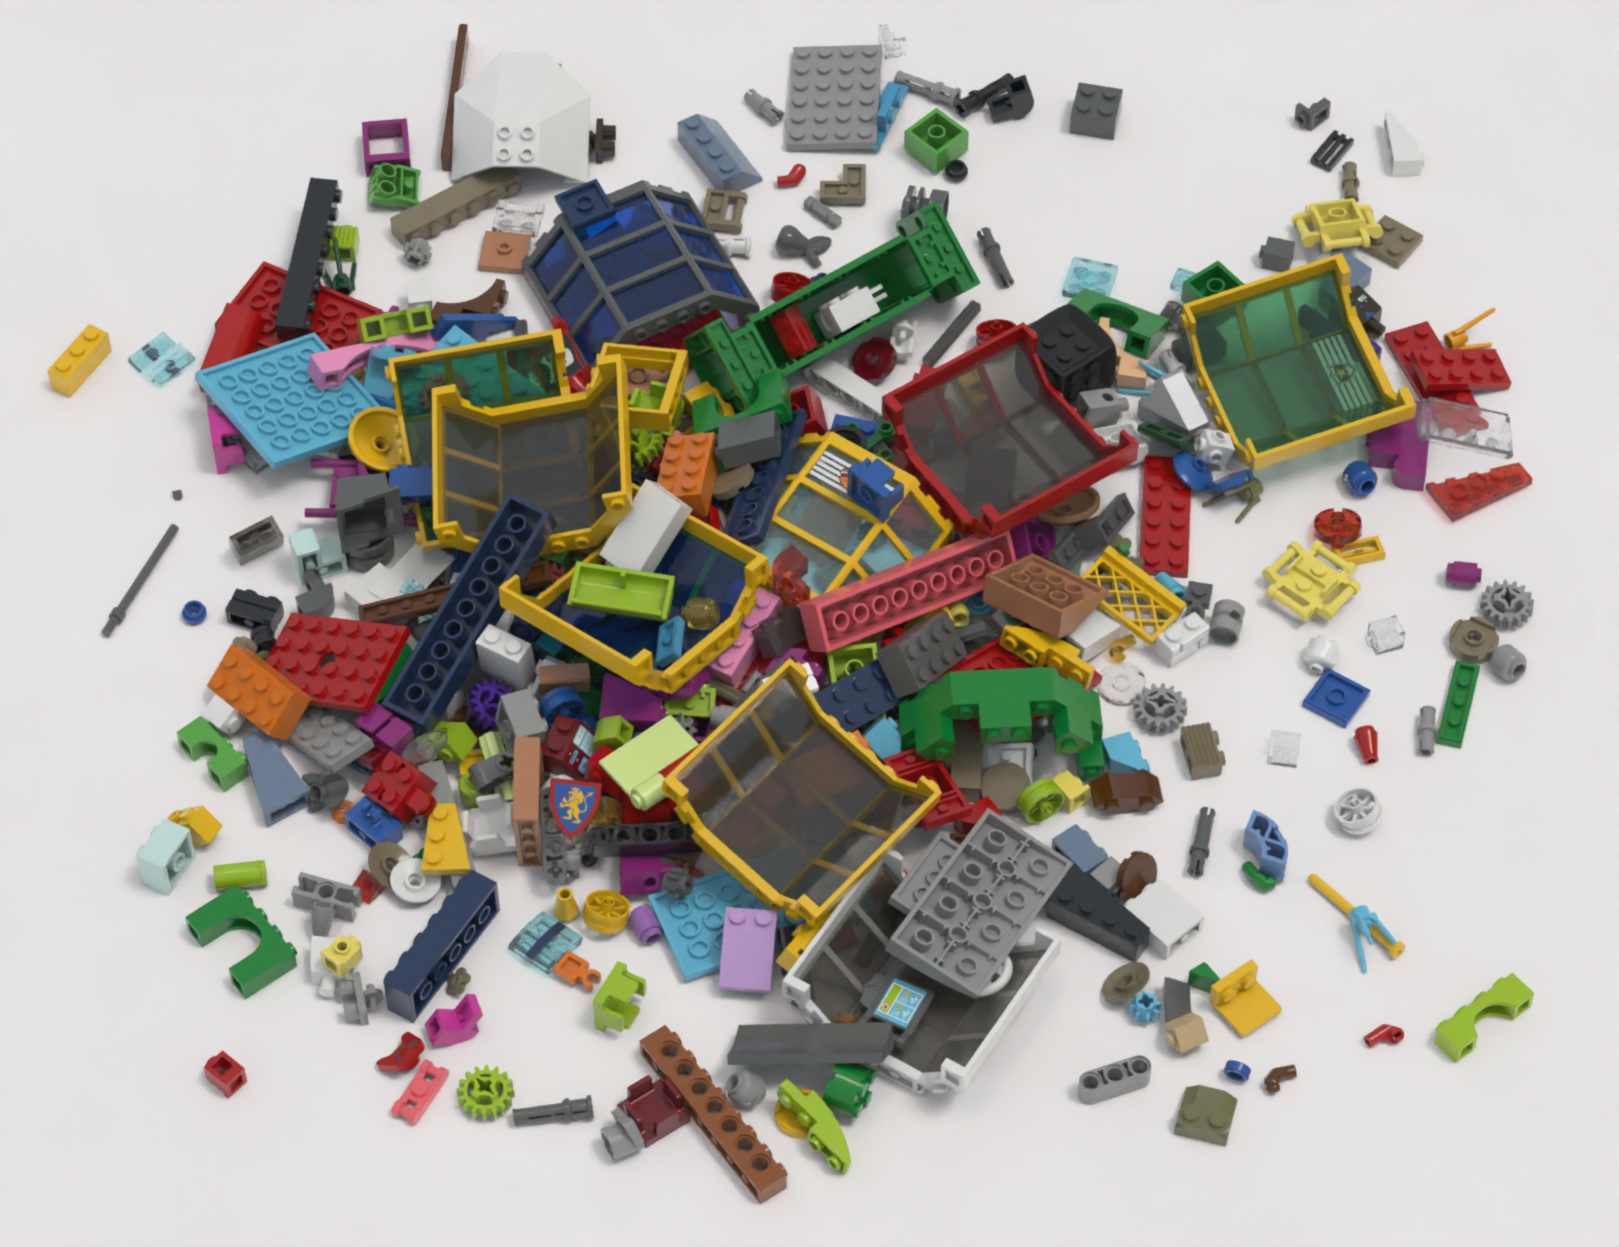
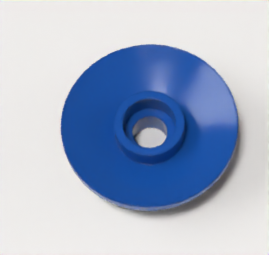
M1180 451L1174 456L1173 468L1180 480L1196 491H1207L1206 485L1213 481V475L1207 464L1191 452Z

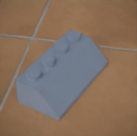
M695 114L677 122L678 141L715 189L741 191L763 181L761 175L717 120Z

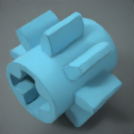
M1142 991L1137 997H1132L1129 1014H1135V1022L1139 1021L1149 1025L1153 1018L1159 1019L1162 1002H1156L1155 993L1150 994Z

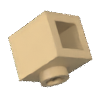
M1193 1012L1164 1023L1166 1029L1164 1036L1168 1046L1181 1053L1193 1052L1197 1049V1046L1209 1042L1203 1018Z

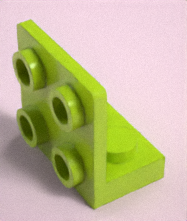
M704 684L694 696L665 701L664 709H667V716L678 717V714L682 713L685 718L690 716L694 719L710 720L715 706L716 688H711L710 685Z

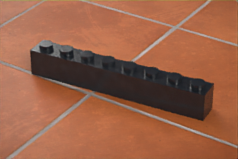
M310 177L275 323L278 339L293 340L311 333V315L316 313L317 301L315 298L321 292L320 277L325 275L324 260L329 257L330 245L328 243L334 237L333 222L338 220L337 205L342 202L343 191L339 189L338 180Z

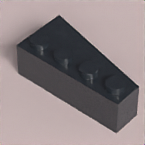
M1075 864L1072 865L1048 899L1046 917L1132 962L1138 961L1149 944L1150 928Z

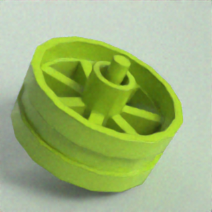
M1041 779L1032 783L1019 795L1016 806L1029 823H1039L1050 818L1062 807L1065 796L1053 779Z

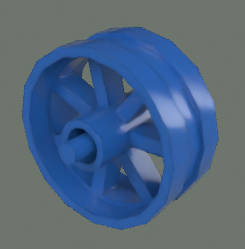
M571 686L558 687L543 696L539 702V713L542 718H545L549 729H551L557 714L580 720L585 715L587 709L579 691Z

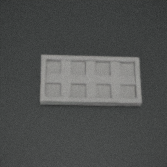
M317 706L301 716L288 738L290 743L333 773L375 747L372 739L328 708Z

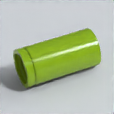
M265 860L213 865L216 891L228 890L236 884L239 888L267 885Z

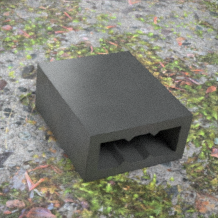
M775 410L719 424V433L715 435L718 447H715L717 460L722 461L725 469L781 456L782 429Z

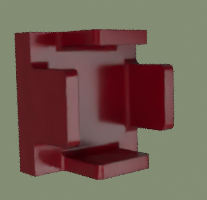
M647 1075L627 1088V1099L617 1104V1107L634 1120L646 1148L690 1122V1115L683 1107L682 1095L669 1078L663 1081L659 1079L652 1083V1078Z

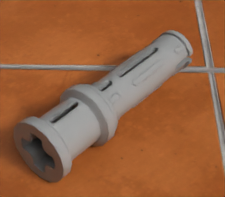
M897 71L894 78V83L906 85L909 89L927 94L936 102L940 100L949 103L951 107H954L956 99L961 98L962 91L960 88L956 87L954 89L945 86L941 81L933 83L902 71ZM910 81H912V82H914V83H917V84H920V85H923V87H922V86H919V85H916V84H913V83H911Z

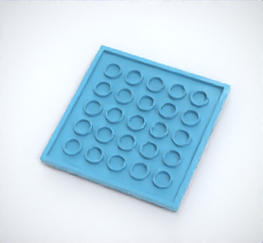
M315 332L195 373L197 383L273 470L347 444L348 429L354 417L367 408L380 406L352 374L345 379L341 386L319 391L307 373L310 354L330 349Z

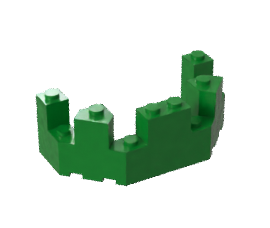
M1052 667L949 672L942 676L940 683L936 685L931 683L916 692L917 697L910 701L905 699L899 703L898 726L900 728L898 733L901 735V752L916 747V754L928 760L944 761L954 759L955 742L952 719L969 720L978 718L980 743L996 744L998 742L1019 743L1031 741V716L1048 715L1047 729L1048 733H1053L1055 754L1075 753L1077 774L1081 781L1091 782L1104 774L1103 723L1099 693L1094 690L1088 692L1083 689L1081 683L1068 676L1063 678L1059 675L1058 670Z

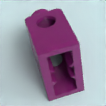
M661 855L620 857V895L627 896L660 892L664 874L667 871L672 872V867L677 868V864H662Z

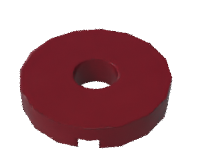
M881 337L871 338L872 340L864 341L860 344L852 359L855 374L869 383L885 379L893 371L897 362V351L894 346ZM878 355V360L874 364H870L871 359Z

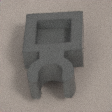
M1189 581L1185 598L1186 606H1188L1186 617L1196 612L1204 620L1205 609H1209L1213 584Z

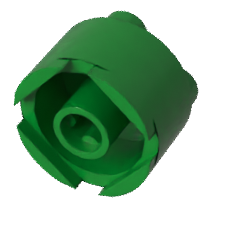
M835 1063L832 1069L835 1074L832 1080L828 1079L823 1101L829 1109L858 1119L863 1106L867 1107L871 1100L872 1092L869 1091V1088L876 1079L877 1070L860 1063Z

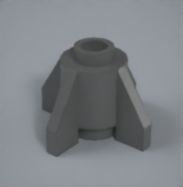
M325 771L321 772V774L308 773L302 776V780L308 787L310 786V795L313 799L308 809L310 813L320 811L324 807L329 811L336 810L347 797L349 784L340 774Z

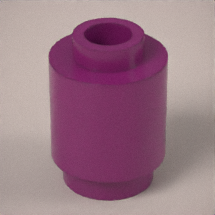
M1461 561L1447 563L1446 582H1450L1451 585L1475 587L1476 582H1481L1482 568H1477V563Z

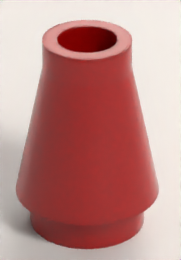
M1371 725L1358 727L1354 731L1353 739L1363 757L1364 764H1374L1379 761L1378 732Z

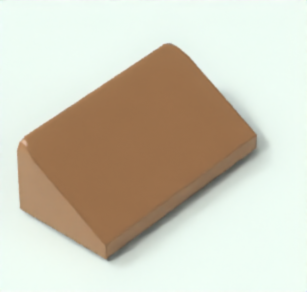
M575 663L540 666V695H546L550 691L563 686L574 687L579 692H589V664Z

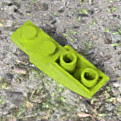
M786 1079L779 1085L777 1092L780 1103L785 1108H790L797 1115L799 1122L803 1126L810 1127L807 1139L811 1148L816 1152H821L834 1170H839L845 1175L849 1170L851 1158L845 1136L833 1113L814 1090L805 1096L795 1085Z

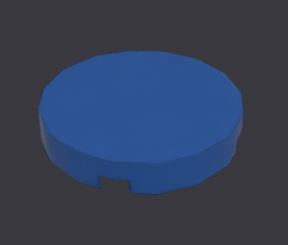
M1244 469L1214 480L1207 484L1206 487L1209 494H1215L1214 489L1224 492L1244 484L1246 477H1248V480H1252L1254 475L1252 469Z

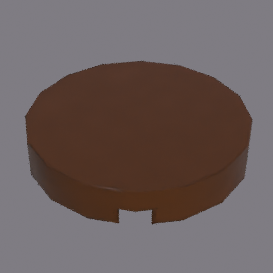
M1133 851L1130 853L1131 856L1128 859L1125 858L1120 864L1116 884L1117 888H1120V896L1126 900L1130 898L1135 899L1141 894L1146 885L1156 882L1157 863L1154 857L1146 852Z

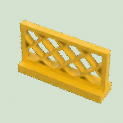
M1110 545L1104 550L1101 557L1081 576L1090 582H1095L1099 586H1101L1100 582H1111L1113 590H1109L1107 596L1114 597L1116 604H1108L1103 600L1098 607L1150 646L1156 641L1157 635L1179 619L1187 603ZM1098 568H1102L1110 576H1099ZM1117 583H1122L1129 591L1118 590ZM1120 597H1131L1132 605H1121ZM1136 597H1140L1148 605H1138ZM1123 611H1134L1135 619H1128L1124 616ZM1139 611L1150 612L1152 620L1141 619ZM1156 612H1160L1168 619L1157 620ZM1143 626H1153L1154 634L1150 636L1143 630Z

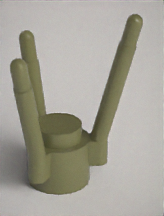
M1253 477L1252 480H1247L1244 484L1204 502L1202 506L1207 507L1238 493L1242 500L1250 501L1235 520L1236 523H1239L1252 507L1261 501L1259 495L1263 493V486L1257 478Z

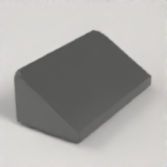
M1164 977L1163 991L1166 1023L1190 1013L1191 1001L1188 983Z

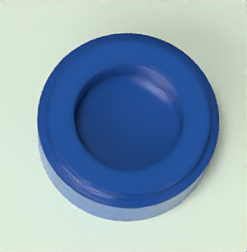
M1228 1060L1223 1071L1227 1077L1244 1082L1249 1079L1251 1068L1242 1062Z

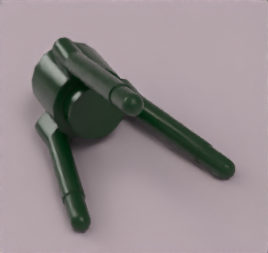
M334 237L333 244L338 273L331 280L325 269L324 278L330 289L350 295L355 290L357 264L356 262L352 263L350 277L343 273L338 240Z

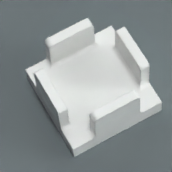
M500 794L476 797V803L479 808L471 809V813L469 810L463 811V834L469 840L471 856L474 858L516 851L512 821L513 802H505Z

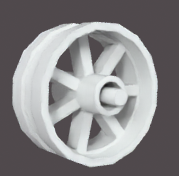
M1355 787L1345 791L1339 796L1334 805V813L1341 828L1352 835L1370 832L1382 820L1383 810L1376 794L1371 789L1365 787ZM1371 802L1375 803V805L1368 806Z

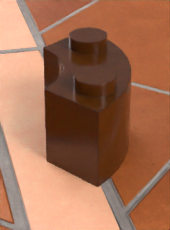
M1145 769L1128 774L1106 772L1088 783L1093 807L1105 812L1107 815L1139 811L1149 812L1155 806L1164 802L1158 777Z

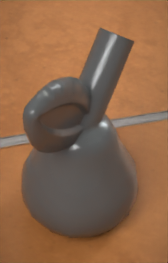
M785 225L779 232L775 247L779 253L784 255H800L805 253L812 266L818 268L822 263L815 253L826 251L830 247L832 240L826 236H815L808 240L796 227Z

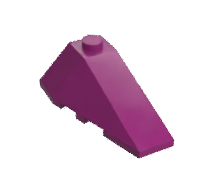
M1030 518L1009 530L1016 560L1033 553L1049 561L1047 554L1057 544L1053 525Z

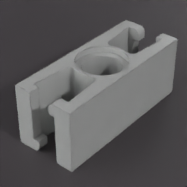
M300 872L298 876L299 886L294 885L291 891L293 906L310 911L315 901H328L334 904L333 909L336 910L335 918L354 922L357 915L354 904L359 908L362 904L360 888Z

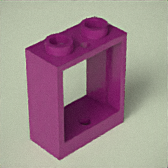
M407 118L362 122L366 177H370L371 170L375 164L389 163L391 165L400 164L411 167ZM403 137L404 152L370 155L369 139Z

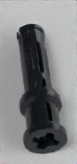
M1006 73L982 89L972 90L966 97L956 99L954 101L955 111L960 117L966 118L971 111L981 109L987 100L1005 91L1004 82L1014 79V77L1010 73Z

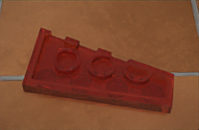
M1518 462L1491 468L1489 472L1482 474L1474 472L1469 473L1468 477L1460 479L1455 477L1448 478L1443 483H1426L1425 490L1448 518L1454 522L1532 485L1533 478Z

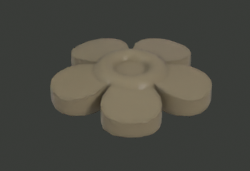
M464 967L458 968L455 974L451 973L447 979L449 984L446 988L448 994L453 995L456 993L460 995L465 991L466 984L471 980V975L466 973L467 970Z

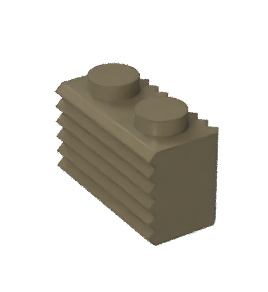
M1210 722L1181 727L1180 743L1191 779L1221 775L1222 766L1226 764L1223 750L1219 751L1217 747L1219 745L1217 730L1212 731Z

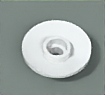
M410 858L403 860L391 872V889L395 895L406 902L423 903L429 901L436 896L440 889V875H423L421 871L423 859Z

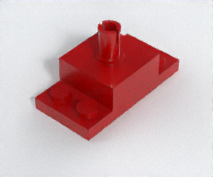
M916 747L882 759L883 765L890 766L898 778L918 784L919 779L924 776L928 780H933L942 792L939 802L914 826L915 829L923 827L927 831L972 815L971 805L941 761L928 760L916 754ZM897 796L899 805L908 818L922 805Z

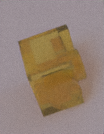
M604 796L600 797L598 808L588 824L597 823L598 826L612 825V822L622 821V801Z

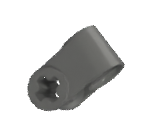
M502 751L490 758L480 760L468 768V772L479 793L487 792L513 779V752Z

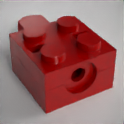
M390 750L361 792L409 825L416 814L427 817L433 812L437 802L431 795V792L438 783Z

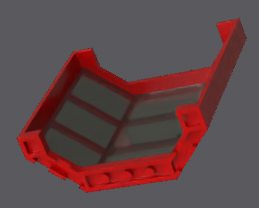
M1024 322L882 396L881 412L885 421L889 420L894 428L895 433L891 435L898 451H904L908 464L905 465L907 472L917 478L921 483L919 486L923 491L934 499L940 510L967 537L973 534L975 537L989 535L990 538H995L1137 461L1139 445L1133 436H1130L1123 429L1120 431L1119 445H1107L1104 438L1095 433L1090 423L1082 419L1076 408L1068 404L1059 390H1055L1049 383L1037 355L1038 336Z

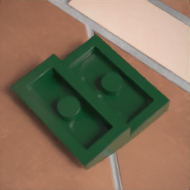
M1149 421L1138 425L1137 431L1143 436L1184 452L1195 451V441L1191 440L1190 437Z

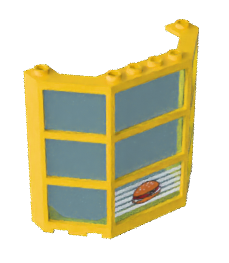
M826 432L824 436H819L818 433H809L799 439L764 542L748 547L768 557L769 578L766 584H761V586L767 590L775 591L786 601L799 605V603L947 546L953 539L954 524L950 519L944 520L938 512L940 509L938 504L930 495L925 496L918 488L921 483L913 475L834 432ZM866 458H869L872 462L878 458L895 471L894 477L884 485L891 492L899 484L904 486L903 500L890 511V518L884 523L847 495L848 468L854 463L860 465ZM722 557L715 565L708 580L717 583L719 571H739L745 577V569ZM884 630L848 645L877 644Z

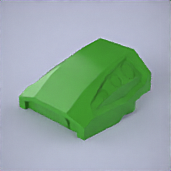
M375 164L371 170L368 183V202L372 205L375 203L407 208L420 203L418 201V180L421 170L400 164Z

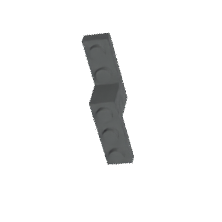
M1125 492L1116 495L1099 516L1074 524L1047 554L1049 562L1069 570L1084 552L1108 545L1135 514Z

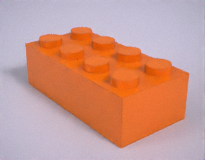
M714 432L668 437L657 483L693 509L690 515L695 518L708 516L720 463L715 453V447H718Z
M234 644L230 645L207 684L208 688L267 735L286 741L312 699L250 649Z

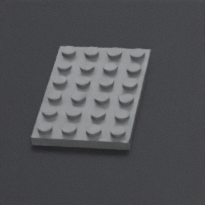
M882 45L793 47L786 141L787 151L877 149V114L880 105Z

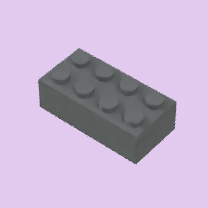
M947 611L924 618L875 653L896 698L920 691L967 656L964 643L960 640L954 622Z

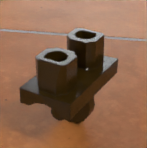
M597 118L596 134L589 130V152L595 148L596 164H603V157H615V142H604V140L616 141V125H604L603 118Z

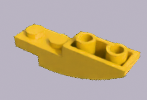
M1006 625L1003 628L999 645L1034 667L1046 665L1058 670V673L1065 678L1068 676L1081 683L1085 690L1091 685L1095 668L1079 658L1080 649L1061 639L1053 638L1049 634L1033 629Z

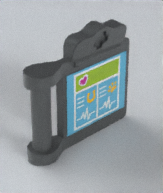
M876 973L872 980L864 985L863 995L860 998V1007L867 1011L859 1023H870L872 1018L879 1022H892L893 1028L904 1032L901 1036L893 1033V1042L896 1049L904 1052L913 1033L932 1003L934 993L893 974H889L886 977Z

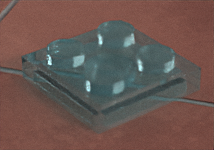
M1073 256L1062 289V296L1074 298L1083 288H1087L1110 297L1118 273V265Z

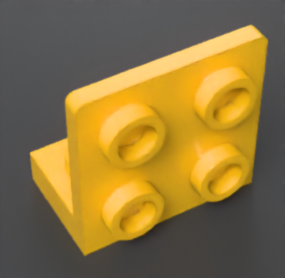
M1252 959L1211 985L1209 1003L1241 1037H1245L1282 1011V1007L1256 980L1258 965Z

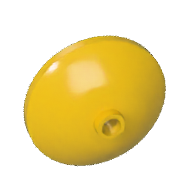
M381 406L367 408L358 413L349 426L348 443L353 455L358 461L372 470L390 473V468H397V465L406 464V461L401 462L399 447H403L402 438L396 437L394 424L399 423L396 410ZM408 424L413 456L415 458L419 446L418 434L413 424Z

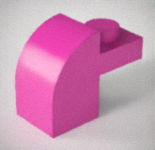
M466 994L455 1009H436L424 1024L431 1044L434 1046H452L468 1041L479 1032L477 1022L481 1019L483 1013L475 994Z

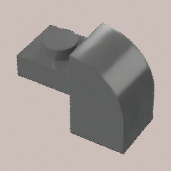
M313 569L303 572L308 592L295 597L298 613L331 617L335 610L332 583L325 584L322 577H317Z

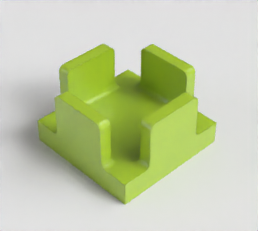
M651 381L650 392L635 387L628 406L659 410L667 384ZM681 398L679 399L670 431H660L665 441L676 430L686 407L685 400Z
M617 961L593 999L595 1028L603 1032L607 1027L622 1033L624 1028L630 1029L640 1013V1007L629 1001L634 993L644 997L647 992L646 980L628 972L627 964Z

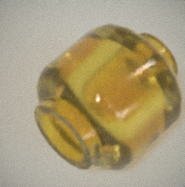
M692 597L687 601L686 606L682 607L681 616L692 630H710L720 620V607L710 597Z

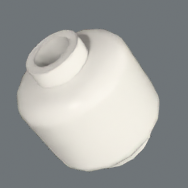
M1318 635V637H1314L1309 641L1304 654V660L1309 665L1310 670L1316 673H1323L1326 669H1333L1340 652L1336 640L1327 635Z

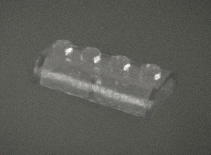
M1433 397L1423 398L1420 402L1416 414V429L1419 441L1494 456L1505 460H1510L1513 457L1510 417H1508L1507 413Z

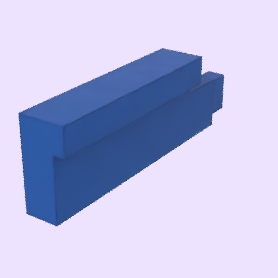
M441 314L430 332L435 340H441L456 325L473 339L480 338L485 340L489 332L514 329L515 321L518 319L516 316H504L503 314Z

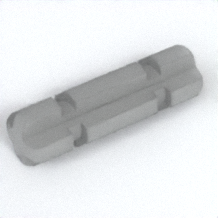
M808 196L804 200V207L812 211L813 214L824 222H828V225L833 228L841 225L842 217L833 213L834 211L820 201L817 203L818 200L816 198Z

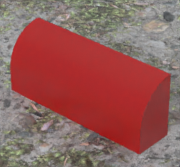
M226 303L200 371L254 353L266 323L264 318L248 307ZM199 385L200 391L206 393L203 390V388Z

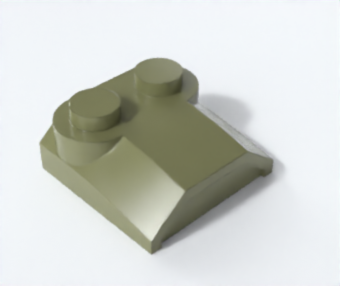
M1203 1085L1186 1087L1181 1107L1178 1111L1174 1134L1226 1146L1238 1099L1224 1090Z

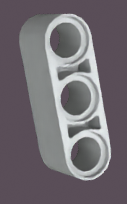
M1136 1055L1082 1073L1078 1084L1079 1100L1084 1104L1092 1105L1143 1089L1150 1082L1152 1067L1150 1060L1145 1056Z

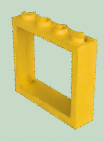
M604 342L601 353H597L596 368L593 367L591 370V383H587L586 390L590 386L594 387L598 382V377L601 375L597 366V357L621 353L626 367L671 371L659 410L628 407L629 428L669 432L689 370L688 350ZM603 404L595 413V425L613 426L618 421V406ZM587 417L584 418L585 424H587Z

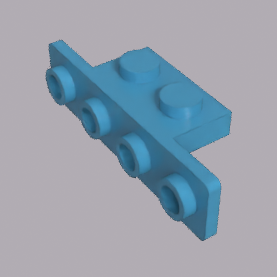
M892 82L886 84L880 97L877 114V149L869 150L880 151L891 126L895 122L899 109L902 108L903 101L909 91L908 86Z

